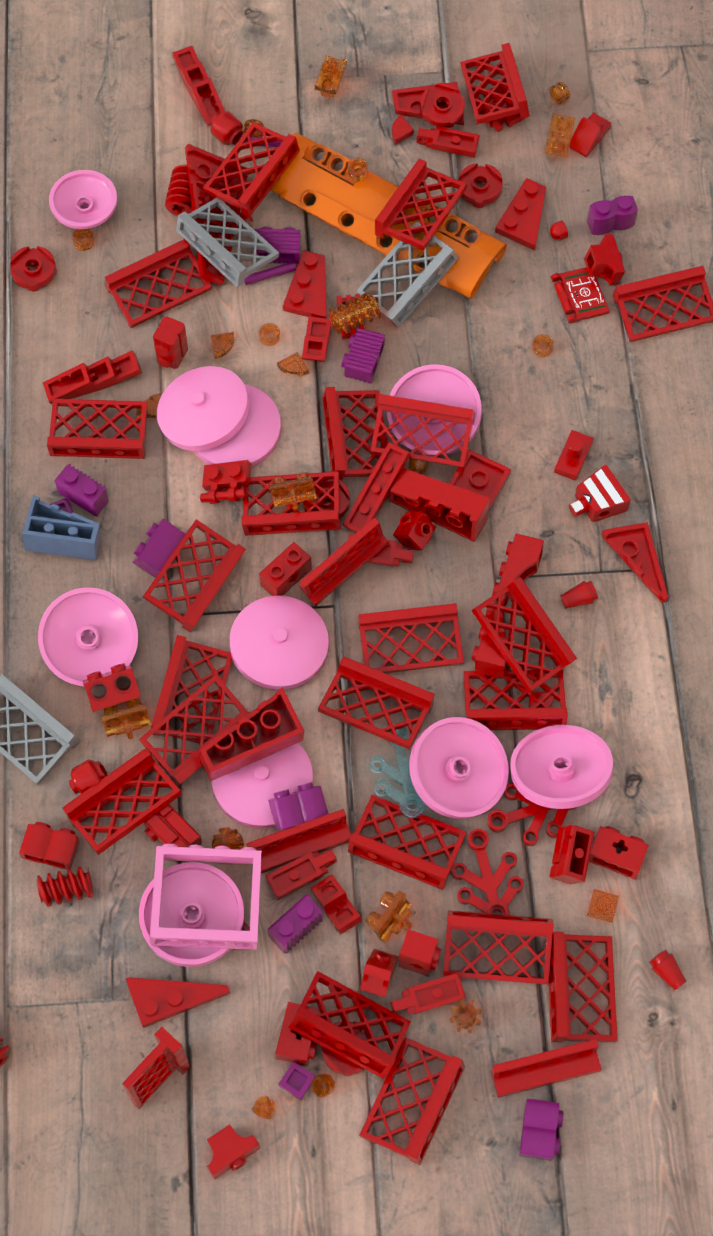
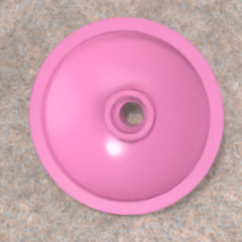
M77 170L62 176L56 181L50 191L49 204L52 214L60 223L75 229H89L104 223L111 217L117 205V193L115 186L105 175L92 170Z

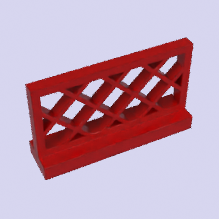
M510 43L502 44V51L460 62L477 125L519 113L521 119L530 117L527 99ZM500 60L496 67L489 65L490 62ZM474 66L478 67L475 72L466 69ZM484 69L491 71L488 76L481 75ZM496 74L503 76L500 81L493 79ZM475 80L482 81L479 86L472 85ZM488 84L495 86L491 91L484 89ZM501 88L508 90L505 95L498 94L497 92ZM479 94L486 96L483 101L476 99ZM492 98L499 100L496 105L489 104ZM505 103L513 105L510 108H501ZM484 108L490 110L489 113L479 116V113Z
M253 122L203 187L204 192L241 209L243 215L250 217L300 152L296 137L290 134L285 137ZM256 131L264 136L262 139L251 141V137ZM281 142L279 147L269 150L268 143ZM266 144V151L254 154L253 147ZM250 148L251 155L238 157L241 150ZM269 157L266 164L257 166V159ZM253 161L254 167L241 170V163ZM238 165L239 171L226 174L225 171L228 167ZM256 173L253 181L244 183L243 176ZM240 177L242 184L229 187L227 180ZM225 181L226 188L213 189L216 183ZM240 190L244 192L239 200L231 197L230 194Z
M418 159L375 219V235L381 238L388 235L424 251L467 189V184L427 168V162ZM428 177L437 180L438 183L426 185L425 181ZM454 187L458 190L457 192L447 194L445 188ZM441 189L443 195L431 197L429 191ZM425 192L427 198L416 201L414 196ZM446 202L447 206L445 208L436 209L434 203ZM430 204L431 211L420 212L419 206ZM415 209L416 214L404 215V210ZM435 217V223L425 225L424 218ZM420 221L421 226L409 228L408 222ZM401 223L405 226V229L400 231L392 229L394 225ZM424 232L425 238L420 241L413 238L412 234Z
M185 239L105 276V287L109 294H112L130 328L212 290L210 282L200 278L199 264L190 249L189 242ZM189 258L192 263L191 270L178 268L180 261ZM163 269L173 271L170 281L159 278V272ZM176 272L188 276L186 285L173 282ZM191 278L201 279L204 286L198 289L189 287ZM142 279L153 281L150 291L139 288V281ZM156 282L168 285L165 295L153 292ZM171 287L184 290L183 295L179 298L170 297ZM124 288L132 290L130 300L120 298L117 291ZM136 292L148 295L145 305L133 302ZM151 296L163 299L162 306L158 308L148 306ZM131 306L143 309L142 315L132 320L129 314Z
M704 265L616 286L612 296L615 304H618L630 342L713 322V301L705 280L706 271ZM700 285L703 292L701 298L689 293L690 288ZM676 291L683 295L679 304L667 298L669 292ZM654 296L661 300L657 309L645 303L648 297ZM685 297L697 303L693 312L681 306ZM633 302L639 305V308L633 314L626 310L624 303ZM663 302L676 308L671 317L659 311ZM699 305L707 308L710 316L703 318L695 312ZM641 308L654 314L650 322L637 316ZM678 310L690 316L687 322L681 323L674 319ZM656 315L668 321L665 327L659 328L651 324ZM634 320L646 326L644 332L633 333L631 326Z
M335 387L325 388L322 402L331 472L339 471V479L341 481L343 477H369L374 469L370 463L375 457L379 459L381 456L380 453L370 451L371 446L367 442L373 437L374 430L364 423L369 416L376 420L380 390L335 391ZM348 398L354 404L347 410L340 404L339 399ZM364 398H374L375 405L370 409L361 401ZM356 406L367 413L361 420L351 413ZM346 417L356 423L351 430L342 423ZM382 425L380 427V432L384 430ZM359 427L369 433L364 440L354 433ZM386 433L378 438V441L381 442L379 448L385 449L387 446ZM349 437L359 444L354 451L345 445V441ZM362 447L372 454L367 461L357 454ZM353 458L362 466L357 470H349L348 462Z
M379 394V406L371 452L383 453V448H377L378 438L387 432L394 442L393 445L400 447L398 444L411 437L417 448L410 452V459L465 468L471 429L475 417L473 409ZM383 411L393 412L398 420L386 428L382 422ZM397 413L406 414V415H404L403 417L400 418ZM410 415L417 416L422 423L412 431H409L403 422ZM421 417L429 418V419H427L425 422H423V420L421 419ZM434 419L440 420L445 428L433 436L426 425ZM444 421L452 423L447 426ZM401 423L408 434L396 441L389 430ZM457 423L466 424L465 434L456 439L450 428ZM381 425L384 428L382 432H380ZM424 427L431 438L419 445L412 434ZM448 431L454 442L442 449L436 438ZM464 439L463 448H462L461 445L459 444V442ZM431 441H434L440 449V452L433 457L427 456L422 450ZM456 444L462 451L460 462L450 460L445 453ZM420 450V452H421L423 455H418V454H414V453H416L417 451ZM443 454L446 459H442V458H438V457Z
M53 399L50 434L47 438V448L50 456L144 459L147 401ZM58 406L69 407L72 411L62 418L58 414ZM85 407H92L96 412L86 419L80 411ZM108 408H116L119 411L112 419H109L103 412ZM131 409H142L141 415L135 420L127 414ZM77 415L83 422L73 429L67 422ZM98 416H101L107 423L97 430L91 422ZM124 416L130 424L120 430L114 423ZM63 425L70 431L64 437H55L56 430ZM86 426L94 432L88 438L81 437L78 434ZM111 426L117 434L112 438H105L101 433ZM133 427L140 432L139 439H129L125 434Z
M339 471L250 477V485L260 484L263 487L256 496L249 492V486H243L248 492L247 498H243L242 527L245 536L341 530ZM334 479V485L327 492L319 486L324 480ZM301 481H307L311 484L304 493L296 488ZM277 483H284L288 486L280 494L271 489ZM315 489L323 494L316 503L307 497ZM291 490L300 496L292 504L283 499ZM267 492L275 497L268 506L260 501ZM329 499L334 503V510L324 511L319 506ZM303 500L311 505L306 512H299L296 509ZM279 502L283 503L287 507L283 513L276 514L271 510ZM256 503L264 509L258 515H249V509Z
M374 517L299 582V588L315 606L389 544V541L382 533L380 522Z
M196 519L142 598L183 624L182 627L191 632L242 557L246 548L240 544L234 545ZM198 528L204 532L207 541L194 543L192 536L194 530ZM222 544L228 548V551L223 556L215 557L212 545ZM208 546L210 558L198 559L195 548ZM191 548L194 560L181 562L179 552L183 549ZM176 558L177 563L172 564V562ZM212 562L214 572L211 575L201 576L199 564ZM195 565L197 577L185 579L182 567ZM178 567L181 579L168 581L166 571ZM163 577L164 582L159 583V581ZM199 581L201 590L199 594L188 595L186 583ZM182 584L184 596L171 598L169 586ZM165 587L167 599L158 600L150 594L155 588ZM189 599H195L193 603L190 604ZM186 601L187 611L184 616L174 611L173 602Z
M521 577L471 610L528 693L577 659ZM505 593L512 602L511 608L501 606V596ZM484 607L495 609L494 620L487 619L481 610ZM500 611L511 614L510 625L499 622ZM516 615L523 617L525 620V629L515 626ZM498 627L509 630L508 641L502 640L498 636ZM514 631L525 634L524 645L513 643ZM530 636L537 637L540 642V649L529 647ZM513 648L523 650L522 662L515 660L512 656ZM529 652L539 654L538 666L528 663ZM544 656L550 657L557 667L554 669L545 668ZM527 669L538 671L537 681L533 684L526 676Z
M457 603L359 614L358 624L364 665L369 666V658L374 652L386 660L381 667L373 668L383 673L464 664ZM453 622L454 631L449 638L437 630L442 623ZM425 625L431 630L424 641L413 633L417 626ZM394 628H401L407 633L400 643L388 636ZM376 631L383 637L373 646L366 640L365 632ZM434 633L445 641L438 651L427 644V641ZM409 636L421 644L414 654L402 646ZM454 636H455V643L451 641V639H452ZM385 638L396 646L389 657L377 649ZM447 644H450L457 651V659H447L440 653ZM367 646L372 649L369 654H368ZM423 646L435 654L430 662H422L416 657ZM399 649L410 657L404 665H398L391 660Z
M177 635L151 728L171 712L172 707L174 709L177 707L174 701L175 697L185 693L188 698L191 695L188 690L198 685L202 686L203 682L211 679L215 674L220 678L218 674L222 672L221 681L226 684L232 661L231 653L187 641L186 637ZM188 649L199 651L203 659L192 664L187 657ZM216 656L227 659L225 666L218 670H215L210 662V659ZM186 662L188 667L183 669L184 663ZM206 662L212 673L200 678L195 667ZM191 670L197 681L185 686L181 680V675ZM178 685H180V687L182 688L179 691H177ZM220 688L211 693L207 689L208 699H213V696L217 695L216 699L221 700ZM191 701V704L188 705V710L194 708L196 713L202 716V712L197 706L202 702ZM211 703L214 709L205 716L217 717L220 703ZM184 708L177 714H182L184 712ZM201 719L190 724L187 722L186 730L189 733H194L191 728L201 723ZM205 720L207 734H212L215 721L210 720V724H208L207 720ZM165 724L158 730H165ZM169 728L168 731L183 732V728L179 730H173ZM168 734V736H172V737H175V738L182 739V736H181V735H169V734ZM186 736L187 741L200 744V737ZM204 738L203 744L210 738Z
M343 656L339 663V669L318 707V712L410 750L427 714L430 713L433 707L435 694ZM343 678L350 681L353 687L340 691L338 682ZM370 689L374 691L376 697L363 701L360 691ZM356 693L359 702L347 706L343 696ZM336 698L340 699L343 706L336 710L326 707L330 700ZM394 699L397 701L398 707L386 710L383 700ZM378 702L382 712L369 715L366 706ZM362 707L366 716L355 719L351 717L349 711ZM415 708L422 711L420 717L409 720L405 710ZM401 712L405 721L393 725L389 715ZM385 717L389 727L379 729L374 726L373 720ZM408 726L411 733L409 739L405 740L398 737L395 730Z
M563 669L551 677L558 678V684L553 689L545 683L539 686L548 692L541 700L531 692L528 693L518 683L520 680L513 670H506L504 679L509 684L503 690L493 683L497 679H503V677L481 671H464L465 716L468 719L483 724L489 730H536L553 725H567L568 712L565 701ZM527 670L526 676L535 683L538 671ZM469 679H480L485 684L476 690L469 684ZM513 686L523 693L516 700L506 694ZM488 687L497 693L491 701L481 694ZM553 695L554 699L560 702V708H550L544 702ZM502 697L511 705L507 709H500L495 703ZM526 697H530L537 704L532 708H524L519 703ZM478 698L486 705L482 709H471L470 703Z
M215 674L145 733L139 741L169 774L175 785L179 786L203 765L200 760V750L251 712L245 709ZM214 682L221 689V700L207 698V688ZM203 692V698H197ZM191 701L203 702L202 716L188 715V704ZM206 702L220 703L219 717L205 716ZM224 704H233L240 713L235 718H223ZM184 708V714H177ZM172 717L184 718L183 732L168 731L169 720ZM187 718L201 719L200 733L186 732ZM205 720L219 721V729L215 735L204 734ZM223 721L229 722L222 728ZM165 724V730H158ZM154 733L165 734L164 748H154L147 739ZM168 734L182 736L181 750L167 749ZM186 736L200 737V746L196 751L185 750ZM204 737L210 738L207 742L203 744ZM158 752H163V758ZM167 752L181 753L180 765L174 770L166 762ZM185 754H191L186 760H184Z
M145 748L101 779L100 783L93 785L66 804L62 809L74 828L76 827L99 855L181 796L182 792ZM154 770L157 772L155 781H144V778ZM136 787L135 796H123L126 790ZM142 787H154L152 796H140ZM159 787L171 788L172 790L166 796H157ZM116 802L114 811H102L103 807L108 803ZM121 802H133L131 811H119ZM139 802L150 803L149 808L144 812L137 811ZM89 817H95L93 826H82L80 824ZM100 817H112L110 827L98 826ZM118 817L129 818L128 823L123 827H115ZM96 833H108L104 841L98 845L96 844Z
M371 795L359 824L349 840L348 853L444 890L467 832ZM373 805L383 807L387 814L374 818L371 811ZM406 816L411 824L398 827L394 817ZM390 819L394 829L382 833L377 823ZM424 824L429 825L434 833L422 837L418 827ZM371 825L374 826L377 833L376 836L371 838L361 835L362 829ZM414 829L418 839L406 843L401 833ZM397 834L401 845L396 847L387 845L385 838ZM452 834L459 838L457 843L446 846L442 836ZM437 838L442 848L429 852L425 842ZM421 844L425 854L418 857L411 855L409 848ZM444 853L448 860L446 868L435 864L432 857Z
M448 910L443 976L459 973L460 978L548 985L554 929L553 919ZM452 930H463L469 939L457 947L451 940ZM469 931H476V933L471 935ZM482 932H489L495 938V941L484 950L475 938ZM495 933H501L502 935L498 938ZM509 934L517 935L522 941L512 951L502 942ZM521 935H526L529 937L524 939ZM535 936L546 937V947L539 953H536L528 944ZM473 941L481 953L472 961H469L461 950ZM499 943L508 955L496 964L488 952ZM452 945L455 951L450 954V948ZM526 946L534 957L522 965L514 954ZM545 953V960L543 961L540 957ZM456 954H459L467 963L460 971L449 970V961ZM484 955L493 965L486 973L479 972L473 965ZM509 958H512L520 967L513 975L505 974L500 968ZM538 960L544 967L543 977L531 976L526 968ZM469 968H471L474 972L466 971V970L469 969ZM497 969L500 974H496L493 972ZM524 972L526 976H521L519 974Z
M553 931L549 971L551 1042L562 1043L563 1041H590L593 1039H597V1042L618 1041L612 936L564 934V932ZM567 942H576L583 951L574 958L567 951ZM594 943H605L606 954L601 959L590 949ZM585 952L596 962L589 972L577 961ZM572 965L584 975L577 984L568 977V969ZM598 966L607 973V980L603 985L591 975ZM586 978L598 989L590 998L578 987ZM574 991L585 1001L578 1010L569 1003V996ZM599 992L608 999V1007L604 1011L592 1001ZM587 1005L599 1015L592 1024L580 1014ZM575 1017L587 1028L582 1034H571L570 1022ZM602 1018L609 1025L610 1035H601L593 1026Z
M317 971L289 1028L384 1079L393 1067L396 1060L395 1057L411 1021ZM320 982L327 986L330 993L320 995L316 987L317 983ZM346 996L350 998L354 1006L343 1008L339 997ZM333 999L337 1010L327 1012L323 1001ZM317 1003L320 1014H314L305 1009L306 1005ZM370 1009L374 1011L377 1019L367 1021L363 1010ZM357 1012L361 1023L351 1025L346 1014ZM340 1015L344 1027L334 1025L330 1017ZM394 1022L402 1028L400 1032L391 1034L386 1023ZM380 1024L384 1036L374 1037L370 1026ZM364 1028L368 1039L362 1040L358 1038L353 1030ZM387 1041L391 1053L388 1054L379 1049L377 1043Z
M163 1027L154 1034L158 1045L122 1083L132 1103L138 1109L144 1105L176 1069L184 1075L190 1068L182 1044Z
M405 1037L393 1067L390 1069L359 1134L360 1137L402 1155L413 1163L421 1165L464 1071L465 1065L463 1060L453 1055L450 1057ZM408 1047L419 1050L422 1059L407 1064L404 1056ZM423 1053H426L430 1056L424 1057ZM434 1059L446 1062L442 1071L431 1075L427 1062ZM424 1064L428 1077L413 1082L409 1069ZM406 1071L410 1084L396 1089L393 1083L395 1075ZM430 1081L433 1088L431 1095L419 1099L415 1087ZM412 1088L417 1101L402 1106L398 1093ZM395 1095L399 1108L384 1113L381 1106L383 1100ZM427 1103L423 1110L422 1104ZM419 1106L422 1113L419 1121L408 1124L404 1111ZM380 1110L381 1115L376 1117L378 1111ZM401 1113L405 1126L390 1131L386 1118ZM381 1120L384 1121L387 1133L378 1137L368 1133L373 1123ZM415 1128L412 1134L410 1129ZM408 1131L410 1141L406 1150L396 1146L392 1136ZM390 1138L391 1143L385 1141L384 1139Z

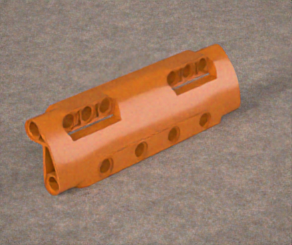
M297 132L294 133L293 136L297 139L300 152L270 191L387 256L400 240L385 235L384 238L376 236L375 219L399 186L370 172L360 164L330 148L318 144ZM320 152H324V158L316 161L317 155ZM343 162L342 169L335 171L336 164ZM362 172L361 179L354 181V175ZM414 196L416 201L422 200L421 198ZM311 197H316L315 203L312 206H308V200ZM430 204L419 206L421 213L432 210ZM414 208L404 210L405 216L416 214ZM449 213L435 236L444 244L450 246L459 256V259L438 284L448 289L451 288L472 299L493 262L498 263L502 259L507 249V244ZM350 217H354L353 224L349 227H346V220ZM424 218V219H423L425 225H427V224H432V223H435V222H436V221L430 222V221H429V218ZM415 220L408 222L409 228H411L416 222L420 223V221ZM401 223L394 225L392 229L400 231L404 230L405 226ZM452 223H458L457 230L449 232V226ZM416 233L413 238L422 241L424 233ZM472 233H477L476 241L469 243L468 236ZM387 238H392V244L389 247H384V241ZM438 245L428 246L429 257L436 256L442 248ZM413 248V259L424 257L423 250ZM409 249L401 250L397 254L398 261L409 259ZM422 263L413 264V270L418 273H422L425 269L422 268Z

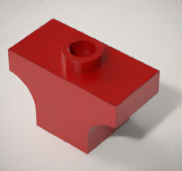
M605 234L600 244L590 246L584 257L589 276L601 277L610 286L618 285L625 270L622 263V254L618 251L614 235Z
M373 949L365 964L360 990L385 997L389 990L399 956Z
M229 1124L207 1139L209 1146L213 1150V1159L207 1166L214 1179L229 1169L236 1171L246 1164L247 1161L245 1159L260 1149L258 1141L254 1135L249 1137L239 1136Z

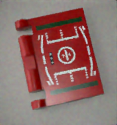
M587 267L551 275L552 282H557L554 284L563 310L566 315H570L567 317L570 324L579 320L609 314L610 310L596 277L589 276Z

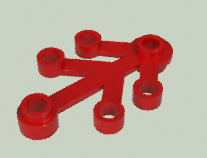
M510 783L504 791L506 799H518L529 804V806L508 813L502 810H494L488 815L487 825L493 832H502L506 829L507 824L535 815L529 829L524 832L522 838L525 845L534 846L538 841V832L548 811L554 808L543 807L529 801L517 790L514 783ZM512 788L515 789L517 793L515 795L508 794L507 790ZM577 807L558 809L554 820L547 825V835L551 838H557V833H552L550 827H562L568 811L574 810ZM498 819L502 822V825L495 826L493 821ZM532 834L535 840L528 841L526 836Z
M474 829L468 836V845L476 852L482 878L469 871L463 863L454 864L451 875L454 879H463L485 892L488 902L473 895V891L468 887H463L458 891L457 899L461 904H470L483 913L492 914L494 911H498L501 915H510L508 906L514 896L522 891L523 880L518 876L511 877L508 881V889L500 900L496 890L508 871L516 866L517 856L513 852L504 853L501 864L494 875H492L486 852L489 836L482 829ZM479 838L483 843L475 845L473 840ZM506 857L513 858L514 862L512 864H507L504 861V859ZM456 868H462L464 873L462 875H457L454 872V870ZM517 881L520 887L515 889L511 886V883ZM463 892H467L470 898L464 900L460 895Z

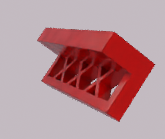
M344 809L248 842L246 846L262 851L260 873L262 874L282 867L309 852L314 853L318 851V853L349 843L352 835L346 822V813Z
M597 1039L492 1065L491 1076L497 1097L500 1098L601 1072L602 1068L597 1055L599 1047Z

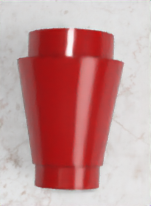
M583 581L560 595L564 608L567 609L569 607L592 604L594 600L598 599V595L592 581Z
M666 949L649 961L652 965L651 969L673 990L678 989L686 982L673 954H669Z

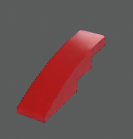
M193 46L173 52V60L206 125H212L210 123L212 117L218 112L220 114L225 112V109L211 78H208Z
M131 350L113 360L107 356L89 366L85 363L77 365L43 382L48 401L53 403V399H73L116 385L141 374L142 370L136 354Z

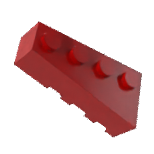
M403 468L390 490L389 502L410 512H423L430 517L431 522L475 542L488 520L490 498Z
M283 687L275 692V695L258 705L249 715L237 721V724L228 731H224L200 750V760L210 781L303 741L304 729Z

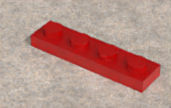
M388 442L343 523L344 528L357 533L374 517H377L392 486L411 456L408 451Z

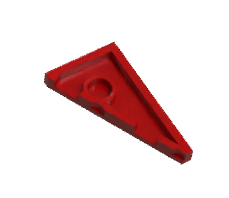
M648 522L602 530V538L661 603L667 602L668 594Z
M131 977L125 979L143 1028L230 994L227 985Z

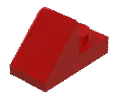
M594 112L588 119L582 117L568 147L587 158L609 131L611 122Z

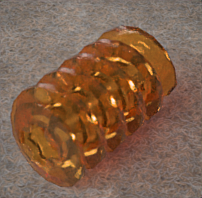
M364 293L362 298L357 296L353 301H346L345 305L339 304L337 309L334 307L329 309L330 322L338 335H340L339 329H342L347 334L349 332L348 325L353 330H356L357 321L361 326H365L364 318H367L370 323L373 322V314L378 319L381 318L380 308L376 299L368 293Z

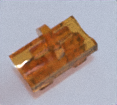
M326 55L315 83V90L321 91L322 96L333 98L340 85L347 60L336 59Z
M552 114L544 151L545 154L567 158L575 122L574 117Z
M307 472L299 473L296 479L289 481L284 477L274 478L273 484H269L274 507L292 504L293 509H299L298 502L317 499L312 476L309 477Z
M136 698L129 700L127 703L128 708L118 711L117 706L114 705L104 708V715H101L107 737L127 733L128 739H133L132 731L151 725L145 703L142 704Z
M386 891L380 899L381 906L385 908L383 914L380 915L373 911L366 919V923L376 933L379 940L385 943L392 933L397 935L401 929L408 930L412 927V924L408 921L412 914L409 911L412 905L405 898V893L398 891L397 894Z

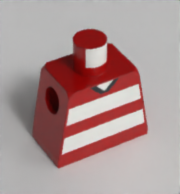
M606 464L577 486L575 493L577 501L569 504V510L574 517L586 513L592 522H596L628 511L631 499Z

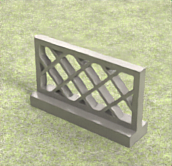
M218 198L190 214L184 211L178 215L176 231L237 288L244 284L246 277L279 257V252ZM215 207H218V208H220L224 213H223V214L210 213V210H212V209L215 208ZM195 219H207V224H198ZM210 220L223 221V227L209 225ZM226 222L236 223L239 229L225 227ZM209 232L222 233V239L213 238ZM225 234L238 235V241L225 239ZM241 235L250 236L254 243L241 241ZM224 246L237 247V253L227 251ZM240 248L254 249L253 255L240 253ZM256 250H265L269 255H256ZM239 261H253V265L246 268Z
M416 222L411 228L421 226V224ZM435 235L425 248L423 258L413 259V248L416 247L399 241L357 289V292L390 319L398 328L459 259L456 252ZM438 245L442 248L436 256L429 257L428 246ZM409 249V259L398 261L397 254L401 250ZM425 262V269L422 273L413 274V264ZM409 265V275L398 276V266ZM387 267H393L394 277L382 278V272ZM409 280L408 289L398 292V281ZM394 282V292L383 294V283ZM378 284V295L369 296L365 293L371 285ZM394 297V305L387 311L383 308V299Z
M2 674L0 676V693L6 697V707L0 708V712H6L7 724L0 725V730L7 729V742H0V753L39 785L70 748H75L80 740ZM22 710L24 712V723L11 724V711ZM28 716H29L34 722H29ZM29 726L42 727V738L29 739ZM24 727L25 740L12 741V728ZM58 741L63 745L56 754L47 755V742ZM42 743L43 755L30 757V744ZM25 744V757L14 758L12 746ZM8 746V752L3 747ZM43 760V770L36 777L31 772L30 761ZM20 762H26V767L23 766Z

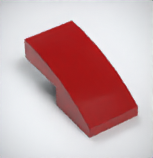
M308 318L302 359L325 362L332 319Z
M333 875L311 887L315 898L340 935L362 922L361 916L348 900L346 892Z

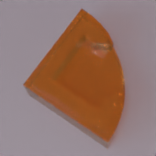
M234 332L211 335L215 359L225 356L232 349Z
M297 352L277 362V367L284 373L298 376L309 374L308 367Z
M162 394L151 395L150 398L145 400L148 404L147 418H157V407ZM137 409V417L141 415L142 409Z

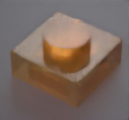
M594 889L587 916L612 923L619 896Z

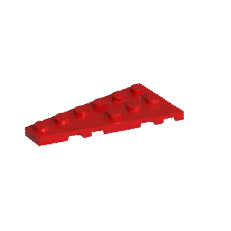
M187 144L185 154L193 212L216 198L205 193L203 187L225 159ZM238 165L228 167L225 171L226 174L239 171ZM241 166V170L248 169L246 167ZM248 175L243 176L244 183L247 182ZM240 177L227 180L229 187L242 184ZM225 181L216 183L213 186V189L216 190L226 188ZM240 190L230 194L231 197L239 200L244 192ZM224 202V203L227 204L236 214L239 215V213H240V209H239V208H237V207H235V206H233V205H231V204H228V203ZM215 207V208H213L212 210H210V213H215V214H223V213H224V212H223L220 208H218V207ZM195 219L198 224H207V219ZM210 220L209 225L223 227V221ZM226 222L225 227L236 228L237 224ZM209 232L213 238L222 239V233ZM225 234V239L234 240L235 235ZM224 246L227 251L231 252V246ZM197 251L200 278L222 285L225 281V276Z

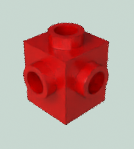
M406 512L400 519V524L393 533V536L407 550H423L431 540L436 526L430 521V517L423 512Z

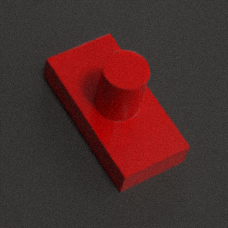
M571 430L555 466L554 473L576 481L594 438Z

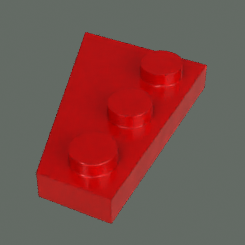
M457 82L449 83L458 88ZM435 85L392 90L395 114L422 118L420 109L422 94L427 88L430 89ZM445 101L437 104L441 109L448 107ZM463 115L461 119L456 122L457 125L464 126Z
M526 178L496 225L495 233L535 251L546 186Z
M303 250L283 304V311L305 317L327 319L325 255Z

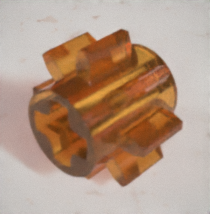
M230 827L220 828V834L213 835V849L217 846H227L233 850H241L244 846L243 837L238 833L237 829L231 830Z
M460 999L458 1008L451 1006L450 1011L456 1015L452 1016L449 1022H456L458 1025L457 1032L463 1028L471 1033L473 1024L480 1026L481 1021L476 1016L482 1013V1009H475L474 1000H471L470 1003H464L463 999ZM467 1011L470 1013V1017L464 1021L461 1019V1016Z

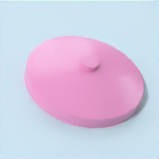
M437 364L418 367L405 374L395 384L390 393V396L473 409L475 417L469 442L473 439L480 426L482 406L477 388L465 374L455 368ZM387 411L390 426L398 419L393 412ZM397 413L400 418L403 417L404 415H406V414ZM410 415L403 420L409 431L422 424L417 416ZM421 417V419L423 420V422H425L427 419H429V418ZM436 419L426 425L433 436L445 428L442 422ZM444 421L447 426L452 423ZM401 423L391 429L397 441L408 434ZM457 423L450 428V431L456 439H459L465 434L467 425ZM424 427L412 434L419 445L431 438ZM448 431L436 438L442 449L454 442ZM411 437L400 443L410 452L417 448ZM464 439L459 442V444L461 445L462 448H463ZM431 441L422 448L424 453L430 457L440 452L434 441ZM456 444L445 453L448 456L456 453L460 448ZM420 450L417 451L416 453H414V454H418V455H423V454L420 452Z
M206 366L190 370L176 378L162 394L157 407L159 427L164 436L173 445L181 449L203 451L215 448L230 440L244 425L250 409L249 394L242 380L228 369Z
M244 384L250 398V409L244 425L236 435L222 445L208 450L194 451L195 454L209 465L248 460L252 464L251 467L264 461L276 448L281 434L279 411L267 394L256 387Z
M78 588L62 594L46 609L39 625L38 645L45 664L58 678L69 684L84 687L83 680L87 679L86 675L97 671L105 674L111 672L110 668L115 665L125 663V666H129L137 650L138 629L132 612L120 598L98 588ZM96 684L93 687L101 686L103 684Z
M269 596L256 600L239 613L231 628L230 653L235 666L249 681L264 688L279 690L283 687L286 690L301 686L310 681L321 670L327 657L329 639L322 618L311 606L296 598Z
M450 717L435 722L419 735L410 754V776L417 794L428 807L443 816L454 819L476 817L491 809L500 800L506 789L509 767L505 750L492 731L472 719Z
M553 725L530 733L518 743L512 753L510 762L511 777L517 790L529 801L554 809L575 808L595 800L607 789L613 775V757L604 740L587 729L572 725Z
M297 743L213 780V793L222 811L235 822L259 829L276 827L268 800L275 798L274 793L289 789V793L299 791L297 786L310 782L313 783L312 765L305 750Z
M197 862L178 864L163 871L159 927L242 931L244 924L242 896L236 884L227 874L216 867ZM154 879L150 882L140 902L139 923L146 943L156 955L174 965L198 967L215 962L231 950L225 948L151 945L150 931Z

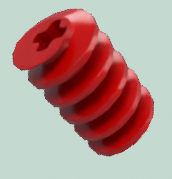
M179 165L172 170L165 200L166 209L176 216L184 211L187 214L192 212L187 165Z
M81 866L78 867L77 875H74L72 870L68 869L67 877H64L60 871H57V878L55 880L50 873H47L45 882H43L40 875L37 876L41 903L44 901L48 907L52 906L53 898L60 905L62 904L63 896H65L69 903L73 900V894L76 895L78 900L83 899L84 892L89 898L93 897V885L89 867L87 873H84Z

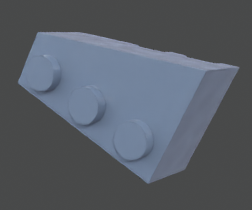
M33 495L22 532L25 551L97 560L102 541L100 525L76 513H67L61 510L58 505H49L40 501L39 497Z

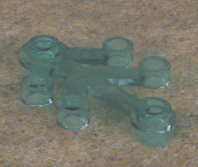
M405 727L395 730L399 737L407 740L408 731ZM388 741L390 745L394 746L399 770L386 763L381 756H373L369 767L372 772H382L402 785L404 793L390 786L389 781L384 778H380L375 782L374 791L379 796L387 795L400 804V811L406 817H419L424 812L425 803L417 792L414 791L406 750L404 747ZM380 762L381 766L376 767L373 765V763ZM383 784L386 786V789L381 790L378 788V785ZM414 804L417 808L410 809L407 805Z

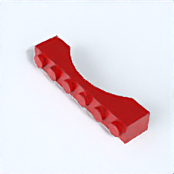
M515 534L513 542H508L506 549L508 558L506 562L501 564L499 576L502 577L500 583H495L492 596L519 577L525 581L537 573L543 555L544 540ZM505 593L501 596V606L506 607L509 597ZM487 608L485 617L494 620L495 609ZM500 611L499 622L503 623L504 616L502 611ZM481 626L479 632L481 642L479 646L474 647L472 653V660L475 661V670L504 678L508 663ZM498 627V636L502 640L508 641L505 629Z

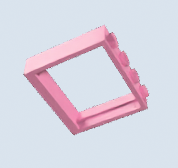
M175 844L156 846L150 931L151 945L257 950L262 851H257L252 847L233 850L227 846H217L215 849L204 848L201 845H190L188 848L178 847ZM164 860L253 864L250 931L159 927Z

